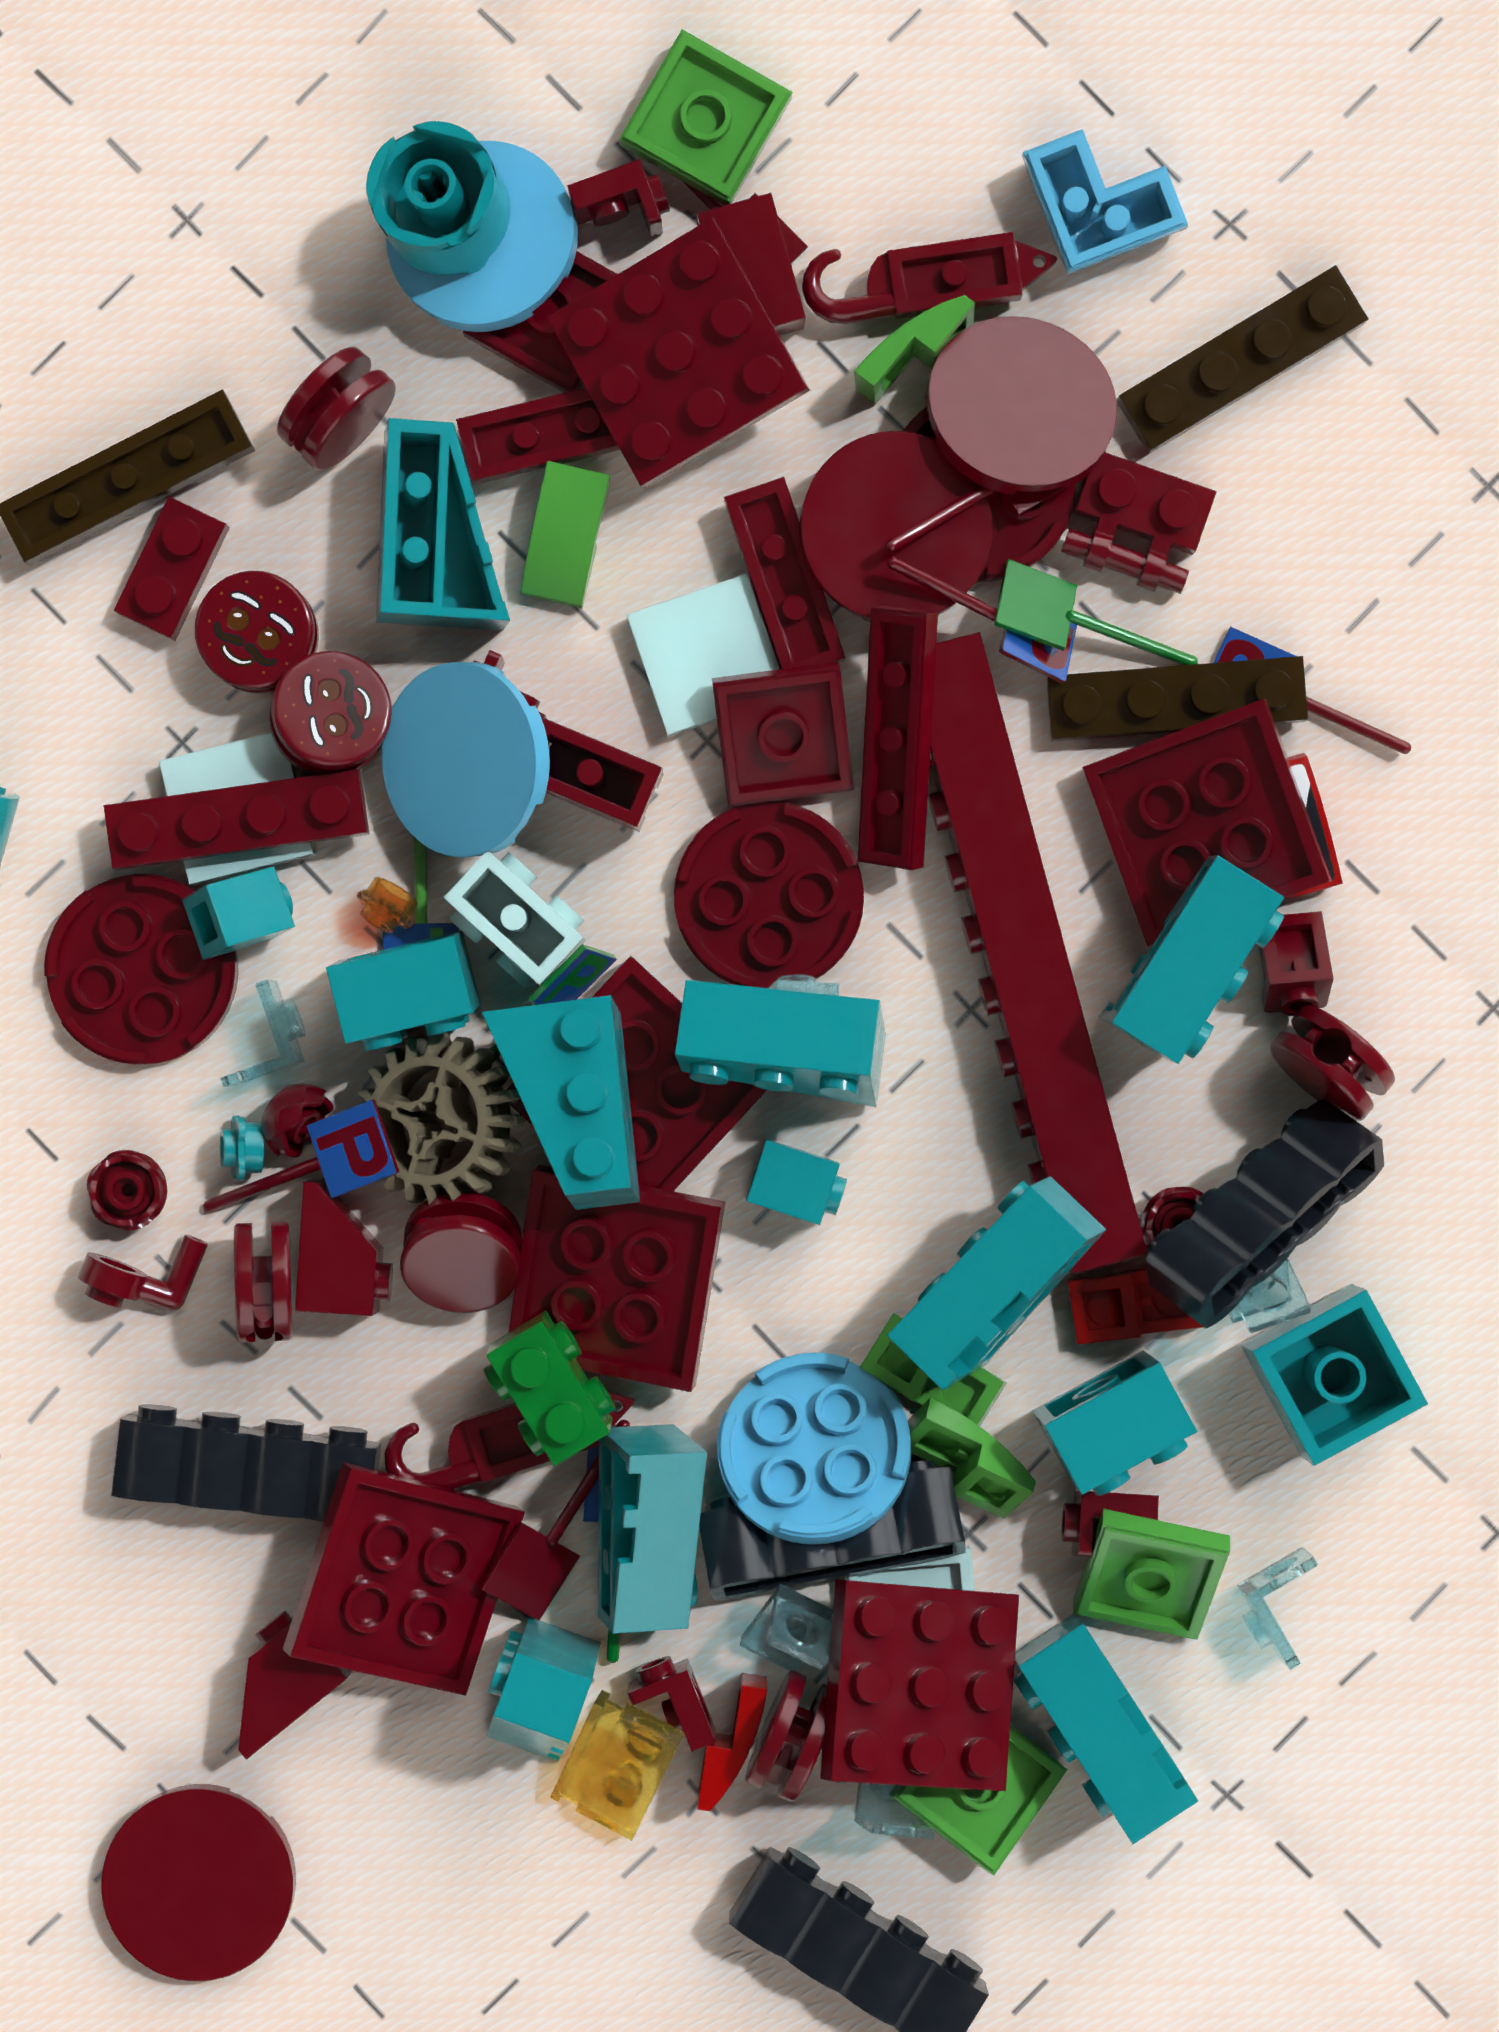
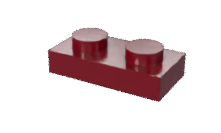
M168 496L113 611L176 641L230 527L226 523Z

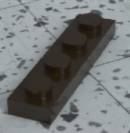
M1335 265L1120 394L1116 400L1145 450L1150 454L1360 328L1369 318Z
M222 389L1 502L0 516L24 563L31 566L256 450L227 394Z
M1303 656L1067 674L1066 682L1063 684L1047 677L1051 742L1176 732L1261 699L1267 700L1275 724L1299 723L1308 720Z

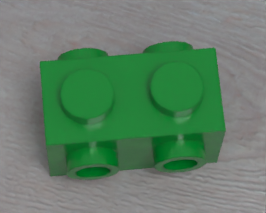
M545 1310L492 1342L486 1353V1357L491 1364L483 1369L498 1397L502 1401L512 1397L525 1418L517 1424L531 1451L537 1457L545 1452L553 1466H556L609 1434L613 1420L609 1413L616 1408L599 1378L594 1376L588 1380L575 1359L582 1352L569 1328L563 1321L554 1324Z

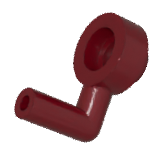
M185 1234L165 1282L148 1276L141 1270L126 1263L88 1252L78 1274V1279L88 1284L85 1295L113 1307L120 1308L124 1299L133 1301L141 1300L169 1311H175L183 1306L208 1243Z

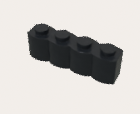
M1326 1099L1315 1102L1307 1109L1295 1111L1284 1124L1279 1139L1272 1141L1262 1149L1256 1148L1245 1156L1239 1165L1236 1178L1224 1183L1219 1188H1212L1206 1191L1196 1202L1190 1219L1180 1223L1173 1229L1163 1230L1153 1239L1145 1258L1149 1285L1203 1327L1209 1328L1218 1323L1242 1301L1251 1287L1261 1283L1273 1274L1290 1256L1296 1246L1306 1242L1319 1232L1334 1216L1341 1205L1351 1201L1368 1187L1384 1167L1382 1139Z
M142 1404L138 1405V1414H128L120 1419L111 1496L137 1501L176 1503L199 1508L243 1511L260 1515L305 1518L324 1522L343 1462L378 1471L381 1443L368 1441V1431L354 1427L332 1426L329 1427L328 1436H317L303 1433L304 1423L293 1420L267 1419L265 1429L240 1426L241 1416L232 1413L202 1412L201 1422L176 1418L177 1408L164 1405Z
M929 1460L910 1463L905 1485L888 1512L865 1531L842 1541L827 1544H801L777 1538L758 1528L748 1520L735 1505L731 1497H724L711 1502L710 1510L702 1512L700 1515L699 1528L713 1600L744 1597L775 1588L808 1585L839 1576L872 1573L902 1564L936 1561L966 1553L965 1538L950 1467L936 1468L935 1462Z
M769 1847L729 1911V1924L761 1947L786 1959L812 1979L839 1992L863 2011L893 2026L899 2032H966L989 1996L986 1982L980 1978L983 1969L975 1961L955 1949H951L948 1955H945L926 1944L929 1938L928 1934L917 1924L903 1916L896 1915L892 1922L878 1915L871 1909L875 1903L874 1900L855 1885L842 1881L840 1886L836 1887L824 1881L817 1875L820 1870L819 1865L804 1853L788 1847L785 1853Z

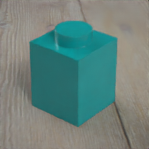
M274 866L205 885L182 899L203 960L269 941L295 927L292 919L293 903L287 887L282 882H279Z
M765 1139L746 1201L820 1225L824 1212L836 1215L847 1179L836 1176L840 1163Z

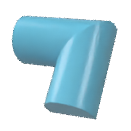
M1083 129L1027 150L1022 154L1023 161L1067 275L1175 234L1188 227L1166 165L1105 188Z

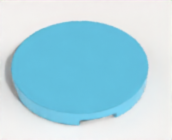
M479 141V143L487 151L507 188L510 200V220L503 240L488 258L486 265L482 269L472 274L436 275L426 273L404 261L386 237L387 253L392 271L410 300L425 313L437 319L440 324L463 331L488 332L516 325L533 316L532 311L552 295L563 278H568L577 251L578 226L575 210L559 177L551 167L535 154L519 146L500 141Z
M450 662L431 667L415 677L404 688L392 707L391 723L382 744L384 782L390 802L400 821L426 847L452 857L482 856L486 852H499L516 842V836L528 822L536 804L543 803L546 794L550 758L547 735L541 716L536 706H529L517 687L505 677L503 671L496 667L477 662Z
M802 1353L776 1360L755 1372V1377L741 1389L730 1404L727 1412H724L718 1433L717 1451L720 1471L726 1489L735 1505L758 1528L777 1538L794 1543L827 1544L842 1541L874 1525L888 1512L899 1497L905 1485L911 1462V1440L907 1417L898 1397L890 1386L887 1387L882 1381L860 1368L859 1365L849 1362V1358L829 1353Z

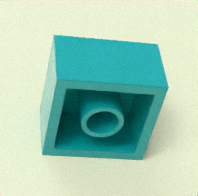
M463 931L339 960L326 967L345 1044L362 1040L364 1051L402 1042L403 1038L408 1037L406 1029L425 1025L428 1036L465 1027V1023L470 1022L468 1014L473 1013L481 1004Z
M1353 1284L1346 1286L1240 1344L1298 1453L1314 1466L1428 1405L1368 1291Z
M1144 1350L1032 1410L1068 1478L1082 1495L1092 1489L1096 1496L1115 1490L1131 1478L1127 1470L1149 1458L1156 1465L1177 1456L1188 1447L1185 1438L1198 1432L1161 1363Z

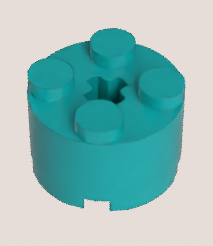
M427 121L412 126L414 131L405 134L397 140L392 137L384 143L371 162L367 174L366 194L375 220L399 256L414 268L436 275L472 274L478 272L486 265L488 258L500 245L507 231L510 220V200L507 188L487 151L472 133L458 125L442 121Z

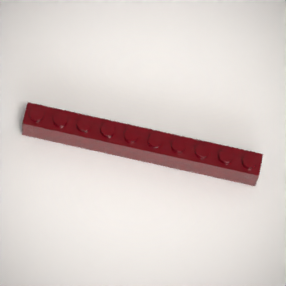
M977 632L936 643L929 767L932 769L938 792L928 794V800L937 831L948 829L954 853L944 856L954 893L965 891L971 915L961 917L970 954L981 952L987 972V977L978 979L984 1009L987 1016L998 1013L1004 1038L994 1041L998 1062L1004 1078L1014 1075L1021 1100L1011 1102L1016 1128L1020 1139L1031 1137L1037 1162L1027 1164L1031 1184L1051 1176L1107 1229L1070 1270L1071 1273L1075 1274L1147 1254L1146 1244L981 633Z

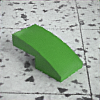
M963 295L943 302L902 325L882 341L854 370L856 390L876 405L914 357H917L932 369L938 355L946 344L959 332L974 324L975 302Z
M547 461L520 590L521 595L583 609L597 549L596 540L609 490L610 475Z
M893 1313L860 1368L913 1402L923 1405L928 1399L933 1398L959 1412L978 1426H981L1007 1382L981 1367L947 1389L942 1390L887 1336L903 1319Z
M930 1398L907 1420L910 1430L911 1453L926 1460L934 1461L936 1465L941 1467H950L951 1472H953L952 1479L956 1497L1004 1519L1034 1492L1035 1479L1010 1451L980 1426L949 1406Z

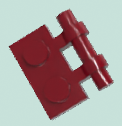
M1105 452L1098 465L1086 476L1073 513L1097 522L1093 535L1090 536L1069 528L1061 552L1084 560L1082 566L1101 573L1103 567L1136 578L1137 586L1154 592L1157 586L1181 594L1189 570L1166 562L1170 547L1191 555L1196 552L1217 491ZM1116 529L1151 540L1146 555L1113 544L1112 541Z

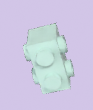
M486 852L443 897L456 909L448 918L475 943H478L484 935L503 952L496 962L522 986H525L531 979L542 985L587 940L576 930L585 920L557 895L548 904L529 887L537 877L510 852L501 861L491 852Z

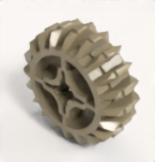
M446 1033L431 1035L428 1042L424 1037H411L406 1040L405 1050L402 1048H391L384 1052L388 1067L373 1066L372 1069L368 1070L370 1077L376 1084V1088H363L357 1093L363 1102L375 1099L400 1171L386 1178L384 1188L390 1192L405 1189V1200L414 1204L422 1203L427 1198L429 1205L441 1194L447 1193L452 1201H454L461 1192L473 1193L474 1190L477 1193H488L495 1188L491 1174L496 1176L506 1175L508 1171L512 1170L502 1153L518 1152L523 1147L516 1138L509 1136L511 1127L523 1126L527 1121L522 1115H511L510 1104L516 1103L521 1098L517 1089H503V1085L510 1077L507 1067L497 1066L491 1068L495 1052L489 1048H479L474 1051V1041L471 1038L456 1037L452 1042ZM439 1068L436 1081L429 1082L424 1095L420 1099L407 1098L414 1084L423 1075ZM470 1093L476 1105L478 1118L473 1114L469 1106ZM423 1111H436V1116L444 1120V1124L457 1129L443 1130V1124L436 1121L435 1116L426 1114ZM403 1124H404V1126L407 1128V1130H408V1132H409V1136H410V1144H409V1145H408L407 1140H406V1138H405V1134H404V1130H403ZM466 1141L473 1143L469 1153L457 1166L445 1173L439 1172L443 1158H450L455 1144Z

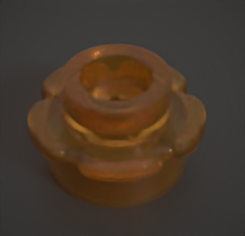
M374 877L367 890L363 889L357 893L359 902L364 906L360 915L374 927L387 933H393L397 925L405 929L412 927L413 921L409 918L417 907L418 902L398 885L384 878Z

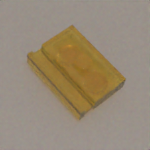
M601 1690L550 1798L559 1802L561 1797L578 1805L575 1810L576 1812L632 1841L685 1733L629 1703L624 1708L608 1700L610 1693Z

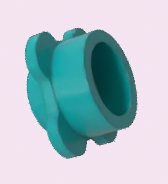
M235 1115L231 1119V1129H221L220 1163L221 1167H231L232 1178H236L239 1181L244 1180L245 1173L262 1172L264 1136L261 1122H245L244 1117Z

